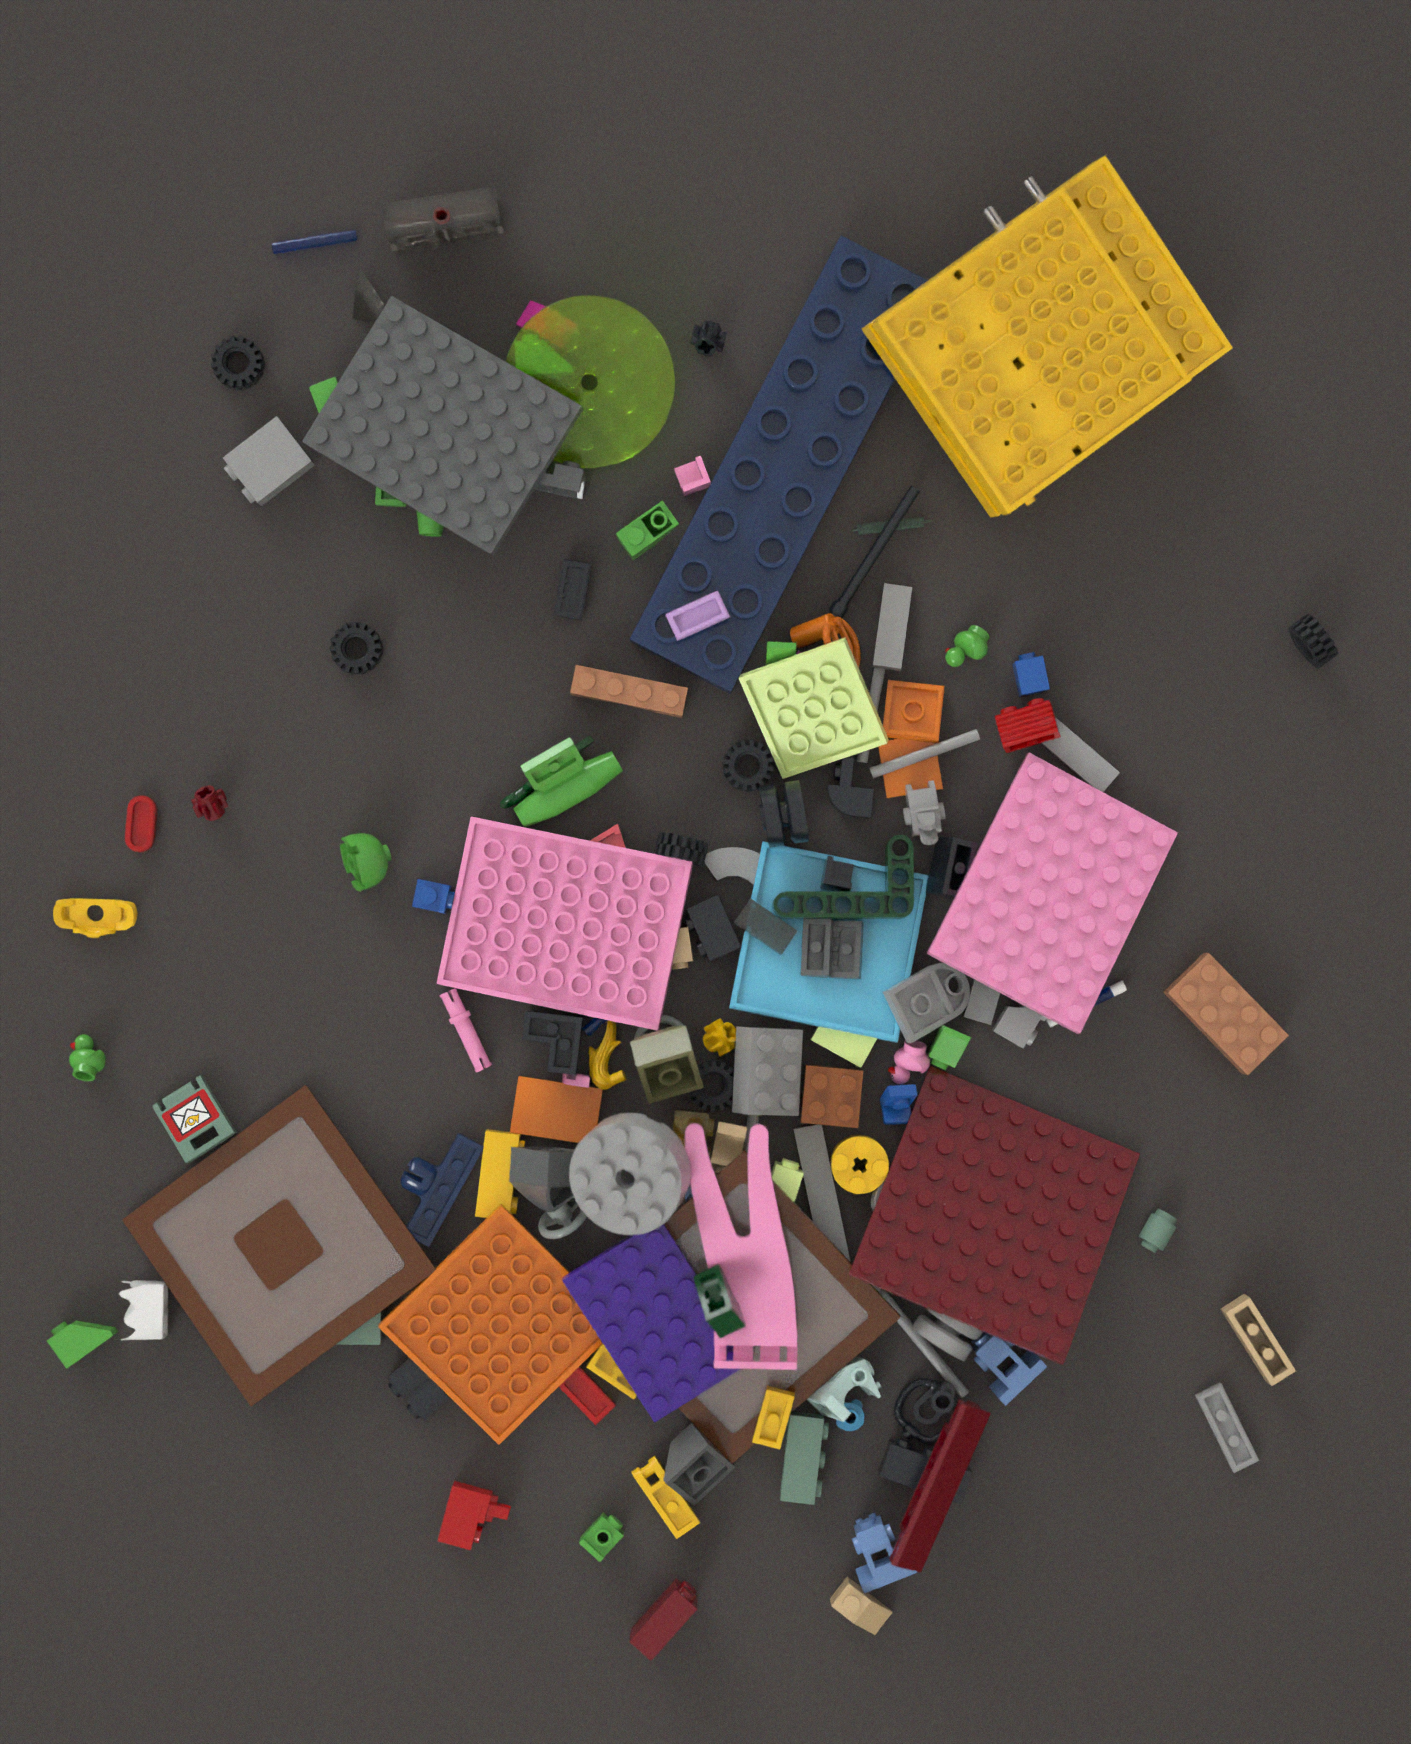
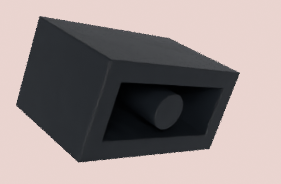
M938 837V841L935 843L926 893L954 899L975 858L978 843L955 837Z
M718 895L687 908L689 914L684 916L690 932L697 931L700 941L695 943L702 958L708 956L711 961L741 947Z

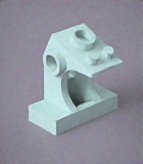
M855 1357L806 1400L822 1415L844 1422L851 1414L844 1406L845 1396L848 1391L855 1386H859L867 1395H874L876 1398H880L881 1395L878 1389L881 1388V1384L878 1381H874L872 1377L874 1370L871 1364L863 1358Z

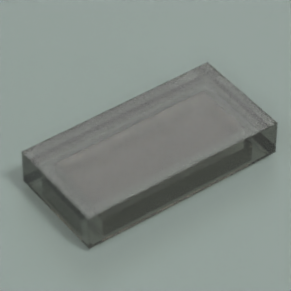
M751 898L734 921V924L779 955H782L797 933L796 929Z

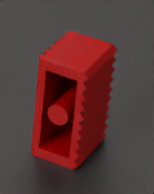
M1044 698L1033 699L1027 703L1028 706L1019 709L1016 706L1006 707L1000 710L999 715L995 716L1002 746L1006 753L1061 737L1050 700L1044 701Z

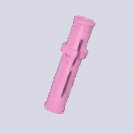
M454 988L439 995L451 1017L448 1020L450 1024H454L475 1068V1072L491 1066L492 1063L469 1018L471 1013L469 1010H465L457 989Z

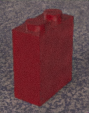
M676 1578L631 1628L629 1642L650 1661L653 1660L697 1610L698 1597L695 1595L697 1593L696 1589L686 1580L681 1583Z

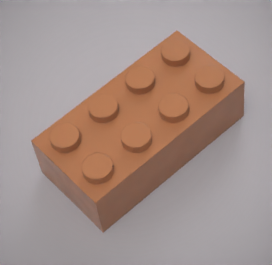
M1203 953L1163 992L1242 1074L1249 1075L1289 1036L1210 953Z

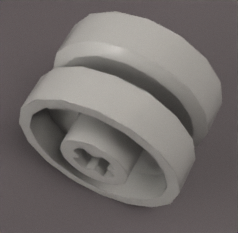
M928 1308L927 1310L938 1318L937 1321L927 1315H919L912 1325V1328L917 1333L962 1361H966L972 1351V1346L960 1334L971 1339H979L983 1331Z

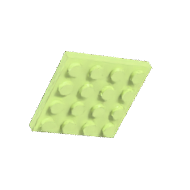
M846 638L751 670L739 676L740 683L782 779L888 743L889 739Z

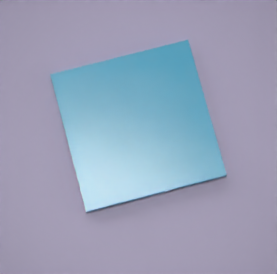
M763 841L729 1009L897 1043L900 1028L883 992L909 978L911 975L929 875L914 872V907L912 912L902 919H832L833 921H862L864 923L861 979L801 976L803 919H782L777 917L772 910V902L778 894L786 891H830L820 889L825 860L828 856L832 855L788 846L769 848L768 842ZM833 856V861L854 864L851 878L852 887L849 892H885V866ZM897 869L892 873V879L896 884L902 885L906 882L907 877L904 871ZM784 897L779 899L778 908L783 913H789L793 909V903L790 899ZM809 898L807 900L806 906L810 912H820L822 906L817 898ZM838 898L835 901V908L840 913H847L850 909V904L847 899ZM866 898L864 908L869 913H876L878 903L873 898ZM895 898L892 903V907L897 913H904L906 911L907 905L902 898Z

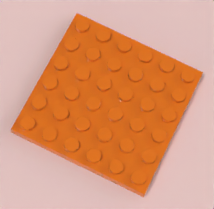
M502 1204L452 1251L430 1276L423 1280L378 1324V1327L498 1445L602 1345V1341L562 1281V1277L569 1274L570 1271Z

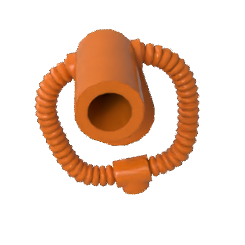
M828 613L791 628L790 636L792 642L796 643L797 648H803L821 640L824 641V644L839 640L837 635L839 633L841 639L846 638L856 664L859 667L861 650L858 643L859 640H857L858 637H856L857 635L852 627L840 617H835L833 614Z

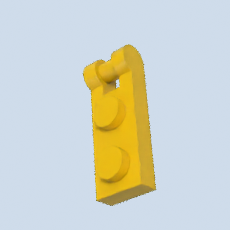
M653 1456L648 1460L649 1463L641 1469L637 1467L633 1470L632 1475L675 1538L678 1539L697 1526L700 1520L688 1502L664 1482L665 1469L659 1459ZM656 1473L660 1480L651 1485L647 1478Z

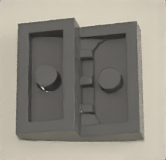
M803 918L801 976L861 979L864 923L862 921Z

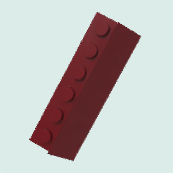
M959 1399L950 1421H945L900 1523L901 1533L889 1558L891 1565L922 1572L991 1415L990 1412L981 1409L977 1403L968 1399L967 1402Z

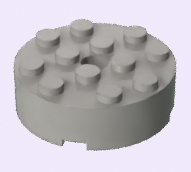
M623 1113L603 1120L581 1140L570 1162V1185L577 1204L594 1223L614 1233L638 1235L658 1228L681 1205L690 1185V1162L682 1142L668 1126L646 1118L647 1115ZM626 1171L631 1172L634 1176H631L629 1173H626Z

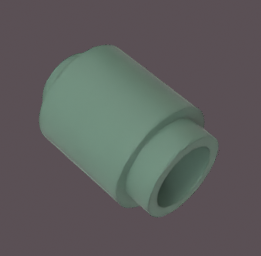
M1157 1209L1155 1214L1151 1213L1138 1236L1143 1240L1140 1245L1153 1253H1156L1157 1249L1164 1251L1177 1228L1174 1226L1177 1219L1160 1209Z

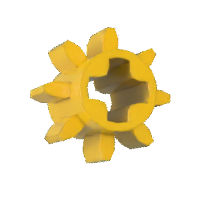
M719 1018L704 1027L706 1033L703 1036V1043L710 1052L718 1051L719 1056H723L735 1048L736 1028L733 1024L729 1022L723 1023L722 1019Z

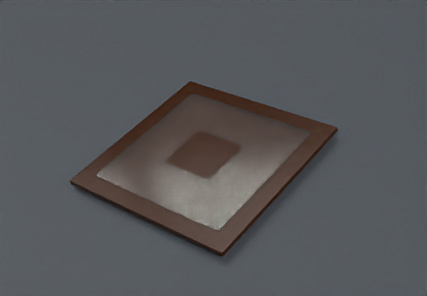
M307 1085L303 1086L122 1219L251 1407L413 1289L436 1270V1267Z
M744 1150L716 1175L736 1234L741 1237H746L751 1232L748 1193V1153ZM773 1179L779 1217L793 1278L797 1328V1370L740 1369L679 1407L731 1463L735 1462L755 1444L752 1442L767 1386L794 1392L795 1397L791 1412L794 1411L901 1318V1315L873 1285L848 1275L852 1263ZM692 1196L664 1224L696 1274L708 1270ZM753 1346V1361H760V1346ZM780 1346V1362H787V1346Z

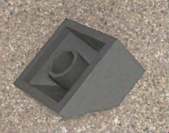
M691 1423L670 1443L663 1480L669 1487L695 1506L735 1466Z

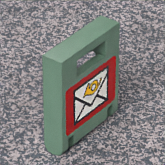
M202 1075L196 1077L200 1088L197 1089L194 1083L190 1081L163 1098L162 1102L166 1107L165 1110H163L158 1102L152 1105L185 1163H191L237 1133ZM214 1126L219 1136L197 1148L196 1144L191 1140Z

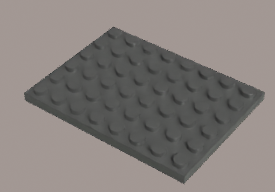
M391 296L302 442L494 556L584 408Z

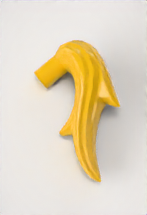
M607 1020V1029L599 1047L595 1050L592 1046H589L591 1080L599 1089L605 1090L627 1080L623 1070L611 1075L608 1072V1061L611 1053L622 1043L616 1040V1022Z

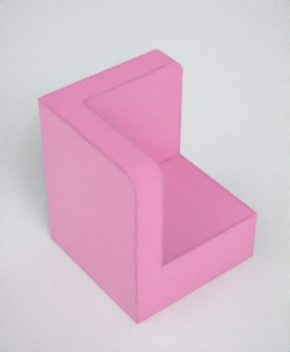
M701 456L695 457L693 462L674 468L684 497L706 489L711 484Z

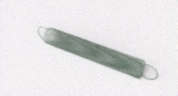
M921 516L919 524L917 526V522L919 519V517H917L915 526L913 527L915 522L914 517L912 526L910 527L912 518H910V520L909 518H907L904 529H914L918 527L921 528L924 527V523H926L924 521L931 522L933 520H924L923 517L922 525L920 526L922 520ZM905 518L903 519L901 528H900V525H901V523H900L899 526H898V528L896 529V531H897L898 529H899V530H901V529L904 530V529H903V525H904V522H905ZM883 521L881 530L880 526L882 522L879 523V527L877 530L878 533H880L883 530L885 521ZM873 522L871 531H870V527H871V523H870L867 533H866V529H867L868 523H866V527H865L864 533H865V534H871V533L873 534L874 532L877 533V532H876V529H877L878 522L876 523L874 532H873V528H874L875 522ZM861 524L859 525V529H858V533H860L859 535H864V533H863V528H864V525H865V524H863L861 532H860Z

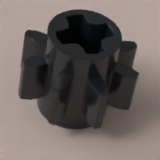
M705 320L701 327L695 324L690 344L695 345L698 354L712 357L716 350L718 352L723 351L727 333L721 332L719 323Z

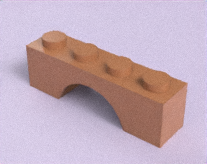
M576 665L570 693L572 696L618 703L683 718L688 688Z

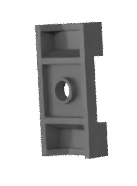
M563 461V465L555 464L553 475L547 469L535 488L538 491L582 500L587 476L584 469L580 468V464Z

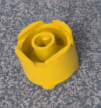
M850 1135L845 1137L835 1146L831 1155L830 1166L835 1180L842 1188L851 1193L864 1194L874 1191L884 1182L889 1171V1161L885 1150L875 1139L866 1135ZM856 1157L860 1160L864 1158L867 1160L864 1163V1170L861 1171L859 1168L852 1169L855 1165L853 1160Z

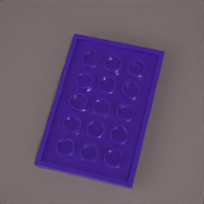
M664 1223L650 1232L628 1236L562 1277L563 1283L654 1423L740 1370L714 1368V1330L706 1321L693 1278L697 1274ZM727 1345L726 1361H733V1345Z

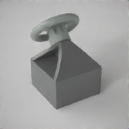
M511 1147L509 1182L530 1202L545 1210L538 1224L540 1234L548 1239H558L575 1231L587 1218L586 1214L580 1210L578 1216L571 1221L572 1213L578 1207L569 1178L570 1162L575 1149L561 1147ZM557 1223L564 1225V1228L558 1230L547 1229L548 1226Z

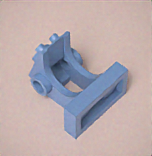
M983 1332L979 1339L971 1341L974 1344L972 1349L977 1354L974 1360L985 1372L990 1368L998 1377L989 1388L1005 1406L1047 1367L1037 1354L1026 1351L1019 1357L1011 1349L1014 1344ZM1010 1356L1015 1363L1002 1373L997 1366Z
M875 1513L869 1514V1518L864 1520L862 1518L855 1520L856 1525H854L856 1537L852 1538L857 1554L863 1553L867 1561L866 1565L855 1569L864 1593L917 1573L916 1571L891 1565L889 1558L893 1548L890 1542L894 1541L895 1538L890 1525H883L881 1516H876ZM887 1549L889 1556L873 1561L870 1554Z

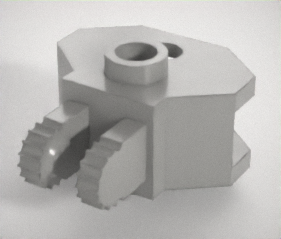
M934 780L928 781V788L912 790L911 784L905 785L907 808H903L905 825H910L912 837L920 836L922 844L932 845L937 843V833L942 831L941 820L945 819L943 802L938 803Z

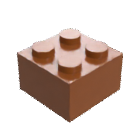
M805 1064L800 1122L858 1128L863 1070Z

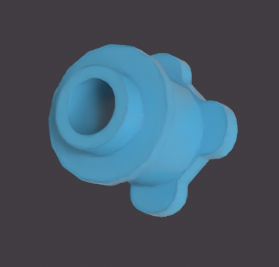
M854 1399L852 1402H844V1406L849 1412L854 1413L855 1417L852 1420L846 1419L844 1422L836 1420V1425L845 1431L857 1430L864 1423V1413L861 1409L863 1407L862 1402Z

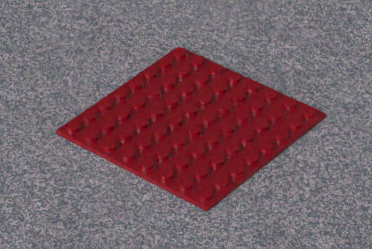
M930 1066L848 1275L1063 1365L1140 1153Z

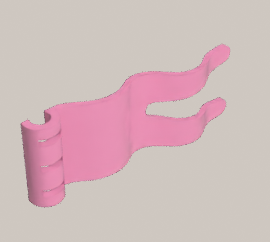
M696 1123L690 1124L685 1131V1150L690 1162V1185L708 1269L718 1264L721 1266L731 1291L740 1305L746 1327L721 1339L714 1331V1368L797 1370L794 1286L773 1187L768 1150V1130L761 1124L754 1125L750 1130L748 1193L751 1232L748 1236L741 1237L736 1234L709 1158L703 1127ZM727 1345H733V1361H726ZM753 1346H760V1361H753ZM780 1346H787V1362H780Z

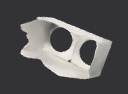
M121 1281L123 1283H130L132 1287L118 1293L122 1298L128 1299L131 1303L125 1313L124 1323L136 1329L131 1336L121 1340L164 1339L168 1335V1286L164 1281Z

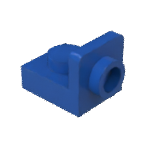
M418 879L412 907L446 914L447 908L452 909L455 892H451L452 886Z
M915 1084L895 1085L886 1088L879 1098L883 1123L885 1125L908 1123L911 1115L910 1105L917 1096Z

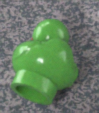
M971 625L967 631L959 632L954 639L955 647L945 649V659L948 665L952 667L960 666L965 660V655L976 660L985 657L988 652L987 641L990 638L989 634L983 628L976 625Z
M79 1035L74 1043L70 1044V1047L75 1050L69 1057V1063L73 1068L72 1075L82 1081H93L96 1073L103 1070L106 1064V1057L102 1050H92L94 1042L89 1035Z

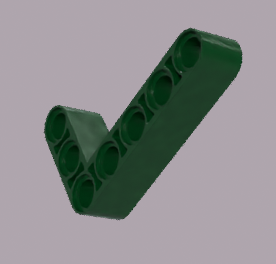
M896 835L887 842L885 847V892L786 891L781 892L774 898L772 910L777 917L782 919H902L909 915L914 907L913 842L906 835ZM895 841L905 844L907 850L904 856H897L892 851V844ZM899 869L905 872L907 879L904 884L899 885L893 881L892 873L894 870ZM784 897L790 899L793 903L792 911L789 913L780 911L778 908L779 899ZM809 898H817L821 902L820 912L812 913L807 909L806 903ZM838 898L848 900L850 909L847 913H840L835 908V901ZM866 898H873L877 901L878 910L876 913H869L865 910L864 901ZM895 898H902L906 902L907 908L904 913L894 911L892 903Z

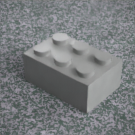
M736 1026L732 1112L746 1115L799 1116L803 1030Z

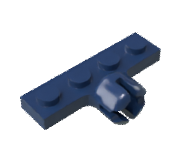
M458 1132L439 1165H433L419 1157H414L408 1163V1170L419 1177L404 1171L400 1182L404 1189L420 1197V1203L407 1224V1228L416 1241L428 1247L430 1246L484 1147L482 1144Z

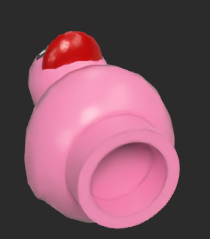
M905 1040L904 1046L899 1048L894 1055V1061L897 1066L888 1068L893 1082L899 1085L905 1084L910 1078V1071H920L921 1074L927 1071L930 1065V1058L926 1053L927 1045L919 1040L907 1043Z

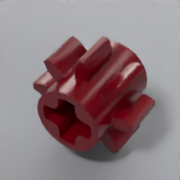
M210 785L198 789L195 792V798L191 800L192 808L197 818L204 815L208 821H214L222 817L225 813L224 808L228 807L227 797L223 789L221 788L216 791Z

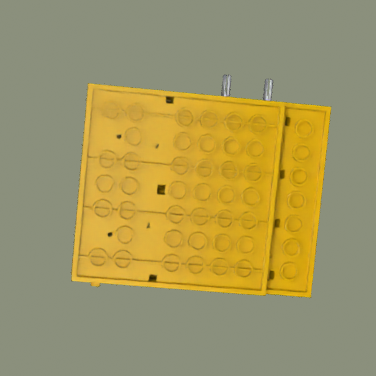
M1106 156L1089 164L1047 196L1043 194L1033 177H1029L1028 180L1026 179L1024 184L1036 200L1035 204L1007 224L1003 223L992 206H989L988 209L986 208L984 213L996 232L862 328L868 340L990 518L1000 514H1010L1023 503L1026 506L1032 504L1036 500L1034 495L1191 381V378L1233 348Z

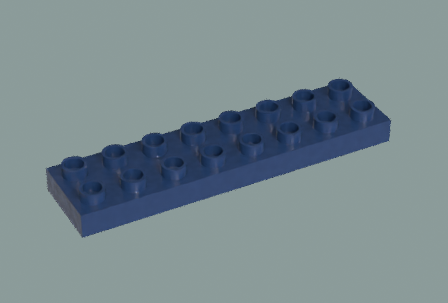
M840 236L630 637L631 643L729 694L732 693L740 674H742L895 381L894 376L868 340L862 328L928 280ZM718 591L730 618L677 641L665 614Z

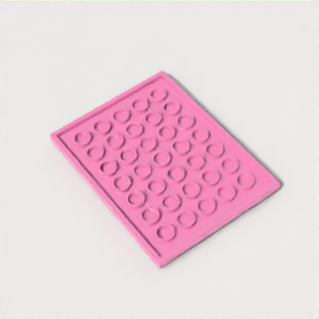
M1027 753L927 954L1074 1033L1080 1034L1178 832L1041 758Z
M471 817L437 984L658 1031L693 862Z

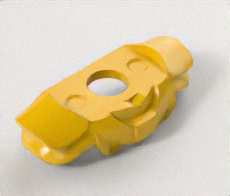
M61 899L56 901L53 917L55 924L60 928L73 929V933H80L89 938H100L103 935L115 934L117 930H127L134 926L137 920V908L133 902L115 899ZM98 905L103 909L104 915L101 920L94 921L89 918L88 908L90 906Z

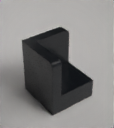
M828 856L824 863L820 889L849 892L852 887L851 878L854 864L833 861L834 857Z

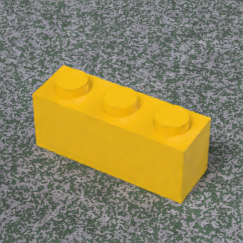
M488 1129L485 1131L475 1217L487 1218L501 1204L511 1214L517 1213L518 1197H513L514 1186L509 1182L511 1147H525V1141L520 1140L521 1134Z

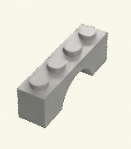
M1005 1006L991 1031L1020 1048H1024L1026 1044L1030 1046L1038 1034L1035 1028L1040 1019L1045 1021L1047 1018L1026 1006Z

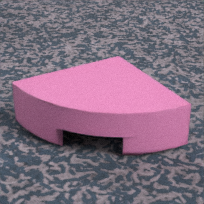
M577 1073L576 1075L563 1074L562 1083L590 1087V1075Z

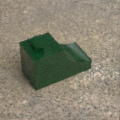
M719 1264L693 1276L706 1321L720 1339L746 1327L740 1305L734 1297L724 1271Z

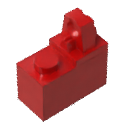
M454 1481L438 1542L471 1550L473 1542L479 1544L483 1526H479L478 1523L492 1522L493 1517L508 1520L511 1506L497 1502L499 1496L493 1495L491 1490Z

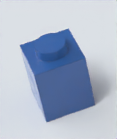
M1035 652L1019 655V661H1015L1012 664L1019 697L1048 691L1050 687L1043 656L1036 657Z

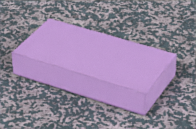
M718 591L665 614L677 641L730 618Z

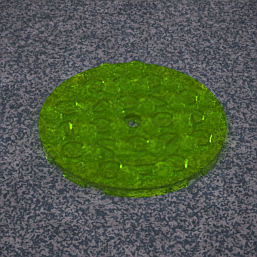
M597 295L573 296L556 301L541 309L524 324L512 342L507 355V363L584 408L555 455L554 461L578 463L580 468H596L618 464L643 450L657 436L667 420L675 391V375L670 352L660 332L649 319L637 309L624 302ZM591 374L596 376L598 382L594 389L587 390L582 387L581 380L584 375Z

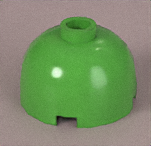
M356 833L342 837L341 840L345 843L340 844L341 856L347 874L351 872L356 879L351 881L353 887L357 891H363L378 885L385 878L388 871V861H391L388 846L382 845L378 838L371 834Z

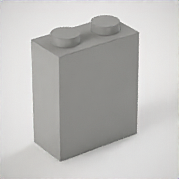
M277 416L223 457L228 464L224 467L233 481L239 478L245 486L241 490L251 504L256 501L260 506H263L315 466Z

